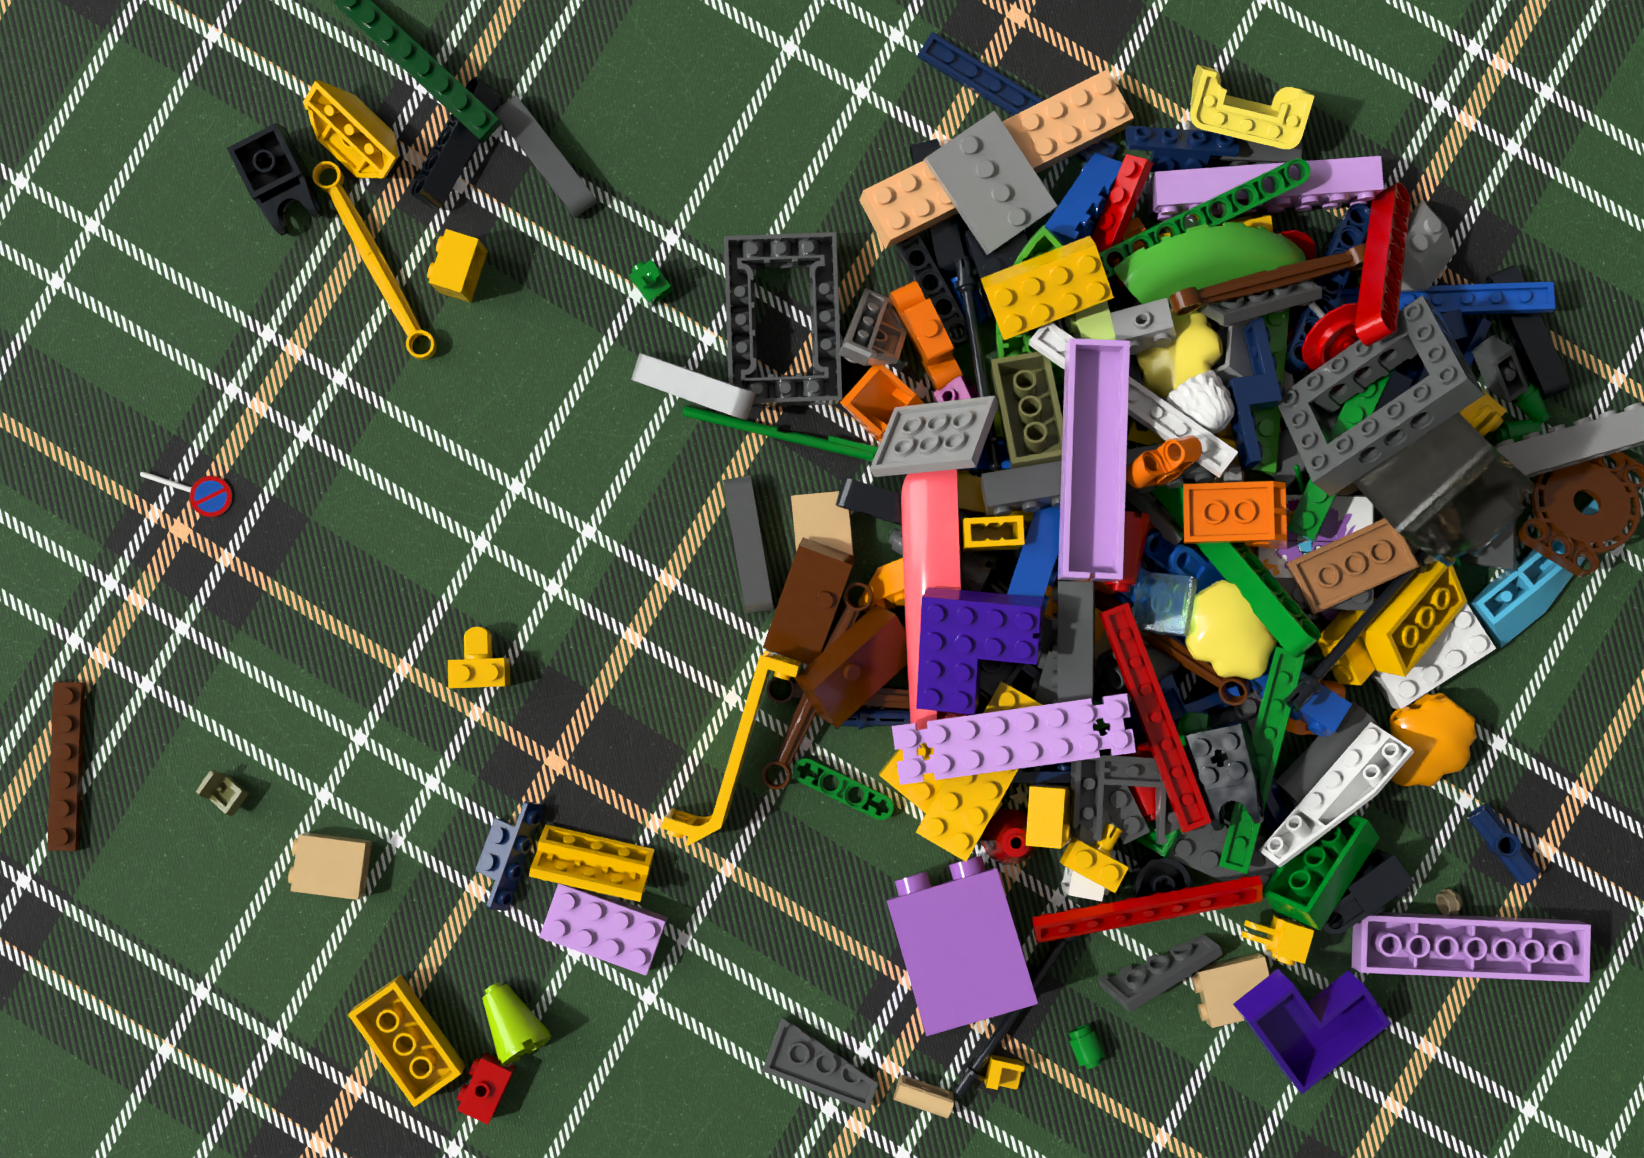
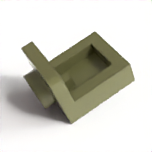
M211 770L196 790L199 796L210 799L220 810L230 816L236 813L249 794L230 775Z

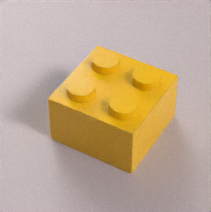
M446 229L444 236L441 235L437 241L436 252H438L435 263L432 262L429 266L427 273L428 283L440 294L471 303L488 250L479 239Z

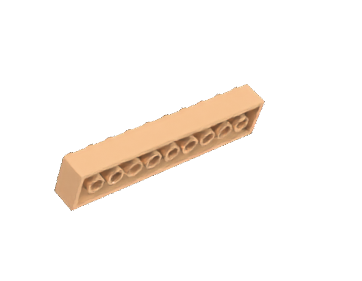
M1107 69L1002 122L1037 174L1077 154L1079 151L1099 143L1100 140L1121 132L1131 123L1134 116ZM925 161L917 163L863 190L859 200L885 249L959 213Z

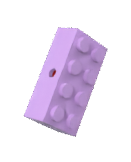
M558 883L539 938L647 975L668 917L602 893Z

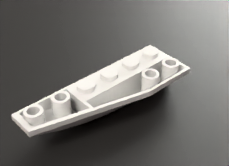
M1370 722L1264 843L1259 852L1281 868L1374 798L1409 759L1414 750Z

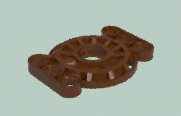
M1621 451L1547 472L1548 479L1544 484L1540 483L1545 473L1538 475L1532 488L1531 498L1536 518L1528 519L1520 527L1518 532L1520 540L1528 547L1578 577L1591 575L1599 566V558L1596 554L1613 551L1624 544L1635 532L1640 520L1641 506L1637 491L1644 487V465ZM1604 457L1613 458L1616 462V468L1607 467L1603 460ZM1630 471L1638 473L1641 477V483L1632 482L1629 479L1628 473ZM1585 492L1591 495L1598 504V512L1593 515H1585L1579 512L1574 505L1573 499L1575 494ZM1630 500H1632V504H1633V515L1630 514V510H1631ZM1631 523L1629 531L1624 535L1622 530L1627 524ZM1534 526L1539 529L1540 538L1536 539L1529 536L1527 527ZM1611 540L1617 541V543L1605 547V544ZM1552 542H1561L1565 547V553H1556L1552 548ZM1585 557L1588 559L1590 569H1582L1577 563V558Z

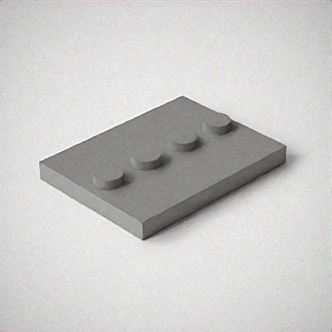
M995 111L924 159L987 255L1057 207L1048 190Z
M987 396L895 407L870 467L873 476L881 477L976 467L999 406L996 397Z

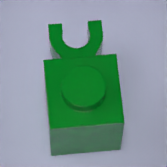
M652 259L647 263L641 261L631 269L633 273L629 277L650 307L673 292L671 285Z

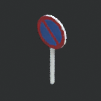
M147 472L140 473L141 477L190 492L192 507L203 516H220L231 505V488L226 481L219 477H202L192 487Z

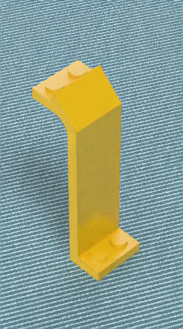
M766 650L763 655L760 654L713 814L700 817L671 808L663 819L661 828L666 829L668 835L677 838H683L684 835L688 836L685 847L721 829L727 819L770 671H774L773 676L789 680L790 677L798 675L802 662Z

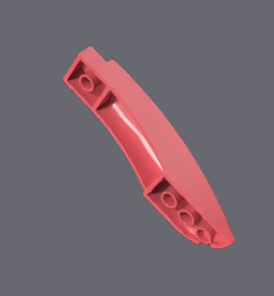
M957 469L907 474L902 487V542L910 724L917 723L918 730L928 729L927 721L967 716V714L916 709L922 596L927 587L962 590Z

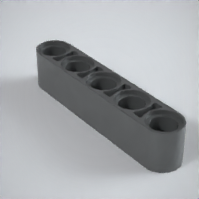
M517 95L494 111L495 115L502 121L504 127L575 219L597 203L593 194Z
M751 475L724 479L723 483L746 614L774 610Z

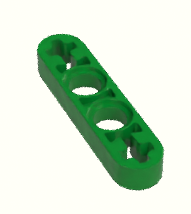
M801 758L794 764L793 775L800 783L877 820H886L892 815L894 806L892 800L887 795L810 758ZM806 763L811 764L810 770L818 773V768L823 769L824 772L819 776L818 785L812 783L815 778L810 775H806L805 778L800 777L801 771L797 769L798 766H804ZM834 775L838 778L839 784L835 790L829 791L823 787L822 781L825 776ZM853 787H859L864 792V797L859 803H853L848 799V791ZM869 792L875 794L871 800L880 803L882 799L886 800V807L889 810L887 812L882 811L879 815L876 814L874 806L869 804L868 809H864L862 806L867 802Z

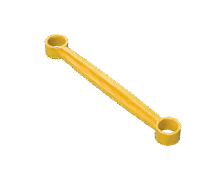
M320 162L313 170V180L321 190L329 193L360 256L407 334L406 347L408 352L419 360L430 359L436 352L437 343L433 336L421 329L387 261L342 186L344 183L342 171L333 162ZM327 168L336 170L337 179L332 185L324 186L319 182V176L323 170ZM419 336H427L431 340L430 350L425 354L413 352V341Z

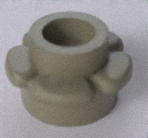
M1443 889L1436 896V904L1443 915L1451 914L1456 916L1462 907V899L1457 892L1451 889Z

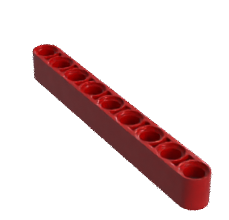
M1396 182L1376 195L1371 204L1355 320L1356 334L1367 347L1395 333L1397 330L1411 205L1410 195L1400 182Z

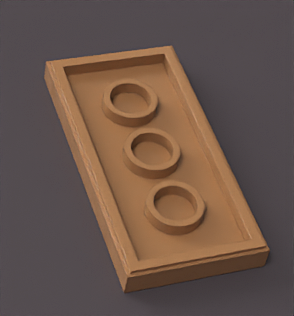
M1393 515L1286 564L1312 616L1419 567Z

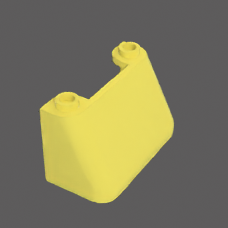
M1197 64L1193 77L1190 108L1191 122L1197 128L1281 149H1292L1300 143L1314 95L1302 89L1284 87L1276 92L1271 106L1226 95L1227 90L1220 86V74L1213 68Z

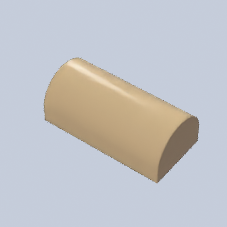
M900 1075L893 1100L948 1119L954 1105V1093L911 1077Z

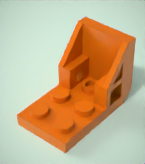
M873 365L840 402L879 443L882 440L895 407L925 404L915 392L884 365Z
M1258 481L1183 484L1185 544L1245 542L1246 546L1287 549L1285 482Z

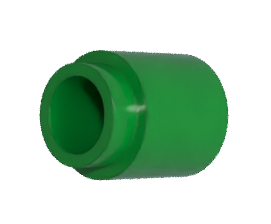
M1531 419L1503 422L1501 427L1497 429V442L1500 443L1513 439L1515 443L1522 441L1523 436L1539 431L1540 435H1543L1541 424L1538 421L1533 422Z
M1089 1024L1079 1026L1068 1032L1070 1036L1068 1041L1079 1066L1085 1065L1086 1069H1091L1102 1063L1101 1058L1105 1056V1053L1095 1030H1091Z

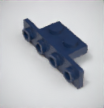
M1127 126L1125 130L1127 149L1152 151L1149 161L1153 162L1150 172L1154 173L1158 171L1207 168L1210 155L1237 157L1239 154L1238 138L1219 133L1144 126Z
M525 801L516 825L503 819L494 818L475 870L495 880L486 904L487 908L500 911L508 910L513 900L516 885L522 875L527 855L532 847L538 825L542 820L545 805Z

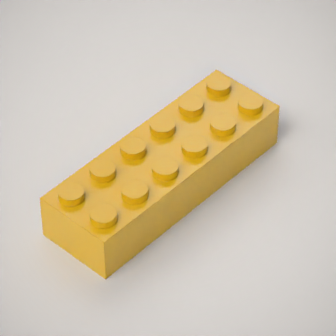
M1001 681L984 713L1040 706L1042 704ZM1018 769L947 778L916 833L966 862Z

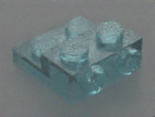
M1140 571L1136 586H1134V607L1131 608L1139 632L1188 636L1198 579L1191 576Z

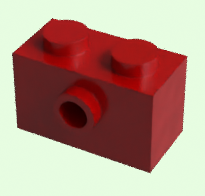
M485 1053L481 1059L476 1058L468 1073L472 1075V1079L469 1085L464 1084L458 1094L457 1100L461 1103L457 1111L488 1125L498 1108L516 1066L512 1064L502 1066L497 1057Z

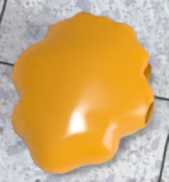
M1440 692L1433 695L1424 694L1413 704L1395 710L1390 717V735L1412 748L1414 753L1391 778L1392 782L1400 786L1436 785L1444 774L1461 771L1470 759L1469 746L1476 739L1475 718Z

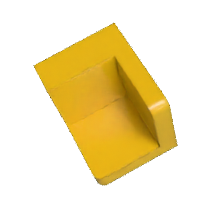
M992 1054L988 1061L984 1080L986 1088L998 1090V1086L1018 1089L1021 1072H1024L1026 1067L1024 1062Z

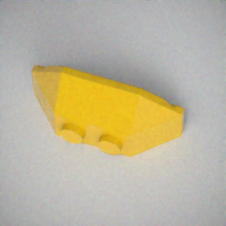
M316 80L305 97L303 104L305 109L308 110L310 122L317 140L357 178H385L399 157L395 133L356 95Z

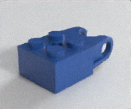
M1158 529L1148 532L1143 554L1162 572L1160 577L1172 586L1175 584L1173 588L1183 595L1192 597L1213 583L1226 580L1205 554L1183 542L1174 546L1160 535ZM1158 537L1157 545L1150 550L1152 540Z

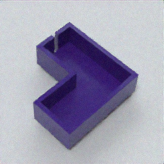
M927 587L922 596L916 709L974 715L979 705L982 659L1037 665L1041 654L1044 598Z
M1277 969L1233 1004L1283 1074L1301 1094L1310 1089L1391 1024L1368 989L1349 970L1309 1002H1306L1292 982Z

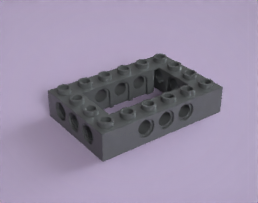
M836 232L724 236L729 383L756 393L751 408L841 404L842 379L841 356L838 355L840 352ZM809 268L813 376H802V373H796V376L774 377V374H768V377L758 378L754 270Z
M1422 295L1399 311L1395 333L1369 347L1365 346L1359 339L1283 392L1282 401L1277 405L1312 483L1331 497L1485 394L1442 315ZM1419 354L1429 376L1333 440L1329 432L1332 429L1324 421L1320 410L1322 409L1327 413L1336 411L1343 402L1357 393L1361 394L1365 391V387L1378 378L1390 374L1389 371L1397 365Z

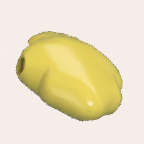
M1171 307L1170 310L1177 339L1172 340L1166 347H1154L1136 354L1140 372L1143 374L1144 387L1166 400V397L1172 390L1177 389L1180 384L1189 378H1195L1198 374L1211 370L1223 354L1220 336L1212 329L1211 323L1207 321V316L1196 310L1185 315L1175 316Z
M1220 580L1188 599L1183 622L1188 628L1185 643L1193 658L1199 661L1210 662L1217 675L1224 678L1235 676L1248 680L1260 678L1267 670L1269 657L1276 648L1277 640L1254 614L1249 602L1242 596L1237 586L1226 580Z

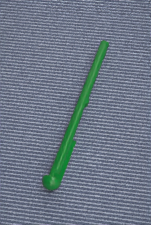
M686 405L683 408L682 416L871 462H873L878 450L877 446L828 435L827 440L797 432L778 430L779 426L776 425L769 426Z

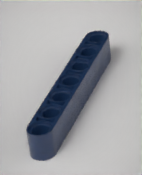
M1355 203L1349 207L1339 220L1324 257L1344 253L1362 244L1370 219V209L1366 205ZM1348 269L1314 280V284L1322 287V298L1314 301L1325 314L1336 308L1350 274ZM1308 305L1303 306L1286 348L1285 371L1292 375H1300L1307 369L1308 365L1304 362L1302 347L1306 338L1305 332L1309 333L1315 323L1320 320ZM1295 355H1298L1299 357H1301V359H1302L1303 361L1297 359V357H1296Z

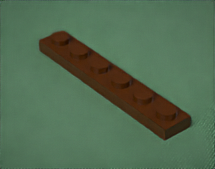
M53 682L47 851L80 850L85 682Z

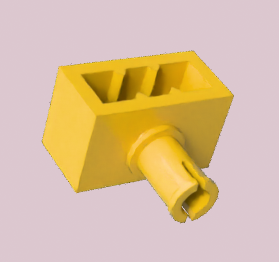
M1106 822L1102 831V840L1097 841L1095 845L1092 844L1091 846L1072 837L1059 862L1116 893L1129 867L1112 858L1110 853L1123 831Z

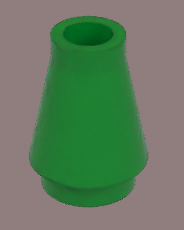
M1528 382V390L1516 397L1513 403L1533 422L1538 421L1541 424L1548 420L1550 415L1547 412L1538 386H1533L1531 382Z

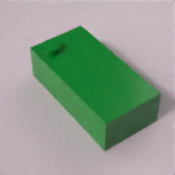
M1351 814L1281 868L1278 867L1264 888L1262 895L1275 911L1321 931L1380 837L1367 819Z

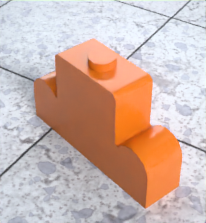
M915 280L890 292L889 298L907 330V335L934 390L940 391L958 376H963L952 355L954 347L930 298L925 299L917 281Z

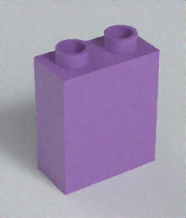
M982 856L970 858L966 862L963 860L950 864L949 868L953 879L932 886L927 872L896 880L895 885L898 896L887 900L926 1036L1038 1004L997 867L985 869Z

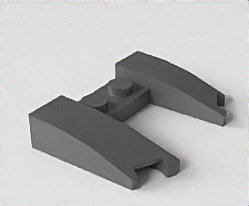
M1100 755V758L1071 761V821L1073 828L1077 829L1080 824L1093 832L1092 839L1101 841L1104 785L1155 787L1157 844L1167 843L1166 834L1178 829L1181 831L1154 758Z

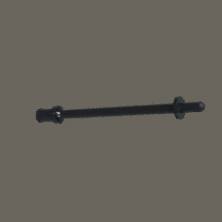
M960 256L954 259L958 280L955 286L956 290L963 294L978 396L987 397L990 396L974 297V292L978 288V281L974 279L972 257L964 256L965 267H963ZM994 419L983 448L987 449L990 469L998 471L1001 468L998 447L1004 445L1005 441L1004 438L996 436Z
M1433 541L1425 542L1417 553L1414 554L1419 567L1394 578L1312 674H1303L1299 678V684L1284 699L1285 704L1290 709L1295 705L1293 711L1300 712L1312 695H1317L1321 691V680L1415 572L1425 573L1427 565L1424 561L1436 548Z
M1077 936L1056 940L1030 978L1034 992L1067 944L1078 940ZM1024 1008L1006 1013L972 1065L970 1066L965 1063L962 1065L966 1074L954 1090L956 1097L962 1098L975 1079L979 1081L985 1079L980 1073Z

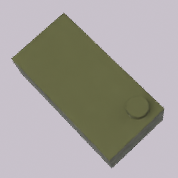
M1038 351L991 359V375L996 399L999 403L998 410L1010 469L1061 461L1063 418L1050 359Z

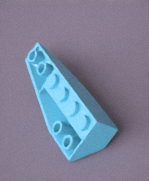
M1592 500L1579 512L1585 515L1596 514L1598 512L1596 500ZM1552 542V548L1556 553H1565V547L1561 542ZM1532 549L1517 561L1518 572L1506 570L1471 598L1467 604L1499 647H1503L1547 611L1573 576L1571 572ZM1585 557L1577 558V563L1579 566L1585 560Z

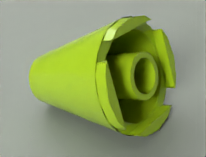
M498 982L485 990L486 995L482 1000L498 1060L502 1066L516 1062L520 1059V1056L534 1052L551 1039L548 1029L508 984L501 985Z

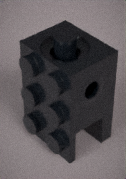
M971 230L965 232L962 242L967 256L972 257L974 278L978 281L979 293L982 296L988 320L995 318L981 278L1013 266L1019 253L1028 243L1024 230L988 255Z

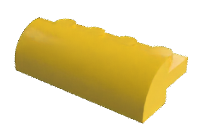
M545 824L538 842L536 855L530 867L529 877L640 902L648 882L655 849Z

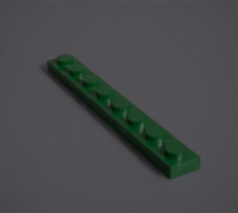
M371 0L334 1V4L480 141L484 143L502 124V121Z

